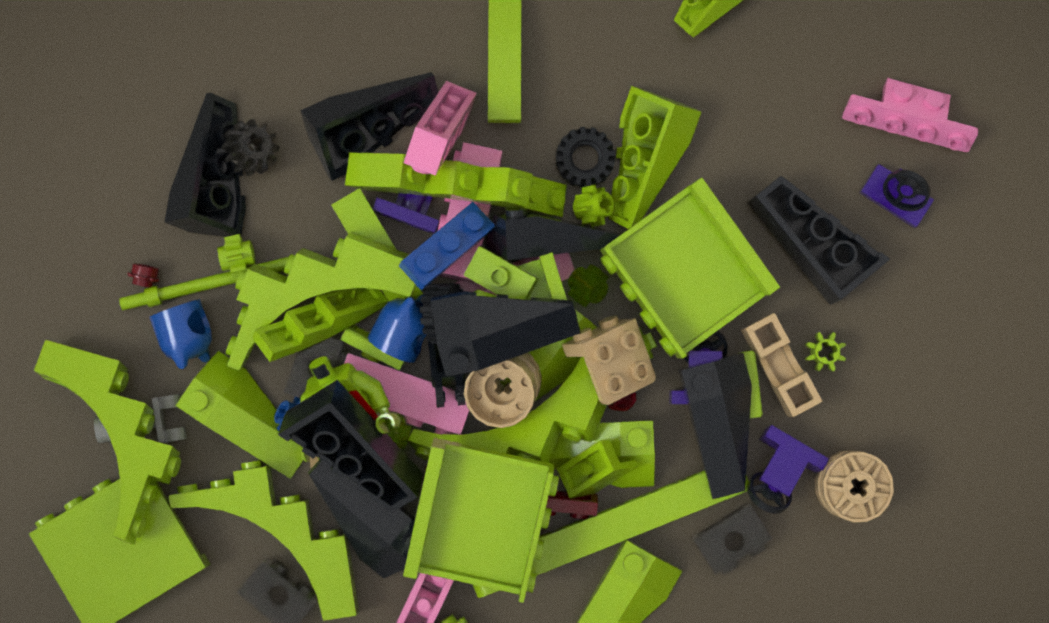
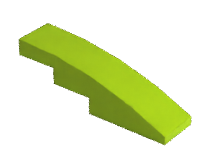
M489 0L488 123H521V0Z
M360 188L331 204L348 234L354 232L396 249ZM417 285L411 295L414 300L423 295ZM382 290L388 301L395 298H408V296Z
M352 288L326 292L317 295L312 304L286 311L283 321L255 329L252 339L269 362L299 352L351 327L383 308L388 303V300L379 289Z

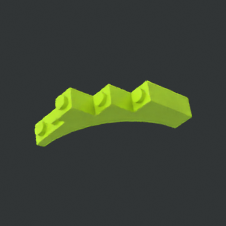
M349 153L345 186L367 191L463 200L507 208L523 207L528 212L552 217H563L567 185L532 176L533 174L506 167H479L460 161L445 160L435 176L433 174L416 172L412 166L403 163L406 154Z
M350 232L345 239L339 238L333 257L338 258L337 261L301 248L296 255L290 254L284 273L289 274L288 277L257 264L250 266L247 271L242 270L235 285V289L240 290L236 300L249 306L244 305L239 313L237 324L241 325L238 336H232L227 346L226 354L230 355L227 366L240 370L246 364L256 344L252 339L255 329L271 324L283 312L308 298L334 290L352 288L387 290L411 297L416 284L399 267L401 261L409 254Z
M45 340L34 371L42 378L66 387L81 397L96 413L108 432L117 456L121 483L119 512L113 537L134 545L136 538H140L144 532L146 525L144 515L148 505L151 506L156 498V481L170 484L171 478L175 477L180 469V452L173 446L145 438V435L151 432L154 425V410L146 403L119 396V393L125 390L129 379L128 368L115 359Z
M580 357L573 372L561 387L539 407L529 412L526 418L516 425L504 428L497 427L489 431L464 435L435 434L413 429L408 441L415 449V454L426 461L429 459L433 439L438 438L548 463L560 434L573 442H580L581 439L592 442L607 405L599 401L585 359Z
M261 460L241 463L242 470L233 471L235 484L231 485L230 478L210 481L211 488L198 490L197 484L178 486V493L169 495L170 508L200 507L222 510L248 519L270 532L290 550L305 570L317 595L323 621L356 616L359 613L349 542L346 535H339L338 529L318 532L319 538H314L309 499L300 501V495L280 497V504H276L271 467L269 465L261 466Z

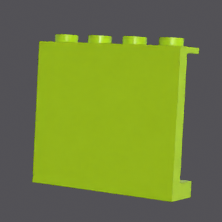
M702 177L600 249L604 255L600 258L601 262L611 275L616 272L623 282L620 285L622 292L630 302L636 300L643 310L639 313L641 318L650 329L655 327L660 333L662 339L659 340V343L670 357L675 354L677 358L683 359L687 356L686 353L764 296L771 295L780 288Z
M434 438L403 576L416 579L419 572L519 594V602L524 603L526 592L533 593L537 573L531 572L533 560L540 561L544 541L538 540L541 528L547 529L552 509L546 508L548 496L555 497L559 476L553 475L554 464Z
M110 478L92 488L95 494L83 500L82 496L71 500L64 505L66 510L64 513L57 517L53 513L35 522L37 529L29 533L81 623H115L211 565L205 554L200 555L174 509L170 508V503L157 481L155 484L157 486L156 498L151 506L148 505L144 515L146 519L144 532L140 538H136L134 545L113 537L119 512L120 479L113 483Z

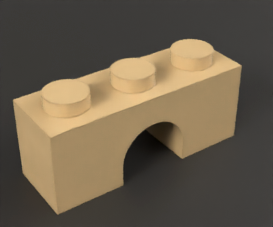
M775 313L769 314L741 329L751 350L755 352L761 369L788 417H795L823 402L808 373L802 370L789 346L790 340Z

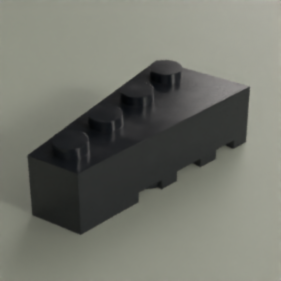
M782 176L747 202L830 305L842 300L890 260L885 254L877 252L868 245V241L860 235L854 234L843 226L834 215L828 214L817 206L813 199Z
M338 380L285 412L278 433L280 437L286 441L292 439L303 447L302 452L312 459L318 457L331 466V472L340 478L344 476L356 483V489L392 513L418 498L423 473L387 433L383 434L377 430L376 421Z

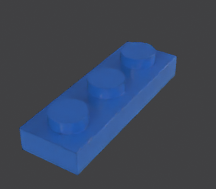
M472 202L403 259L399 267L422 291L493 231L495 225Z

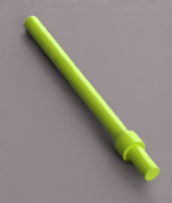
M289 257L257 265L279 273L284 271ZM227 271L159 288L158 285L152 286L151 288H144L142 293L121 297L119 302L122 311L148 305L150 308L162 305L165 300L234 284L239 276L233 277V274Z

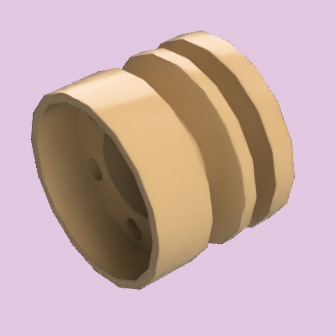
M525 353L490 367L471 372L465 381L464 388L467 408L477 420L487 426L504 428L516 425L526 418L540 392L542 376L539 365L530 353ZM508 377L511 383H507L505 386L502 385L500 381Z
M855 450L839 451L828 456L829 460L823 471L817 472L815 477V493L820 504L830 514L851 522H868L880 516L889 506L894 493L893 478L887 465L877 456ZM853 479L863 482L859 486L862 491L860 494L850 492L853 488L851 482Z

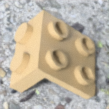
M617 315L604 318L598 322L600 327L593 330L591 328L582 329L580 334L572 336V340L562 344L566 357H584L599 401L604 405H609L653 383L656 379L636 318L618 319Z

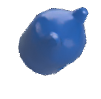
M420 295L415 300L413 297L390 300L382 308L367 337L369 342L382 352L396 359L414 363L421 351L423 340L427 335L423 333L424 324H421L420 318H423V313H420V307H423L421 296L424 295Z
M200 299L166 309L149 317L161 350L166 357L174 360L179 369H185L188 360L197 357L202 362L210 360L209 346L212 342V330Z

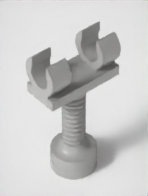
M180 394L152 398L153 415L155 416L153 427L157 430L158 442L160 443L187 439L185 427L166 430L163 409L177 407L175 405L180 400ZM95 417L94 430L97 442L99 444L111 442L109 434L100 419Z

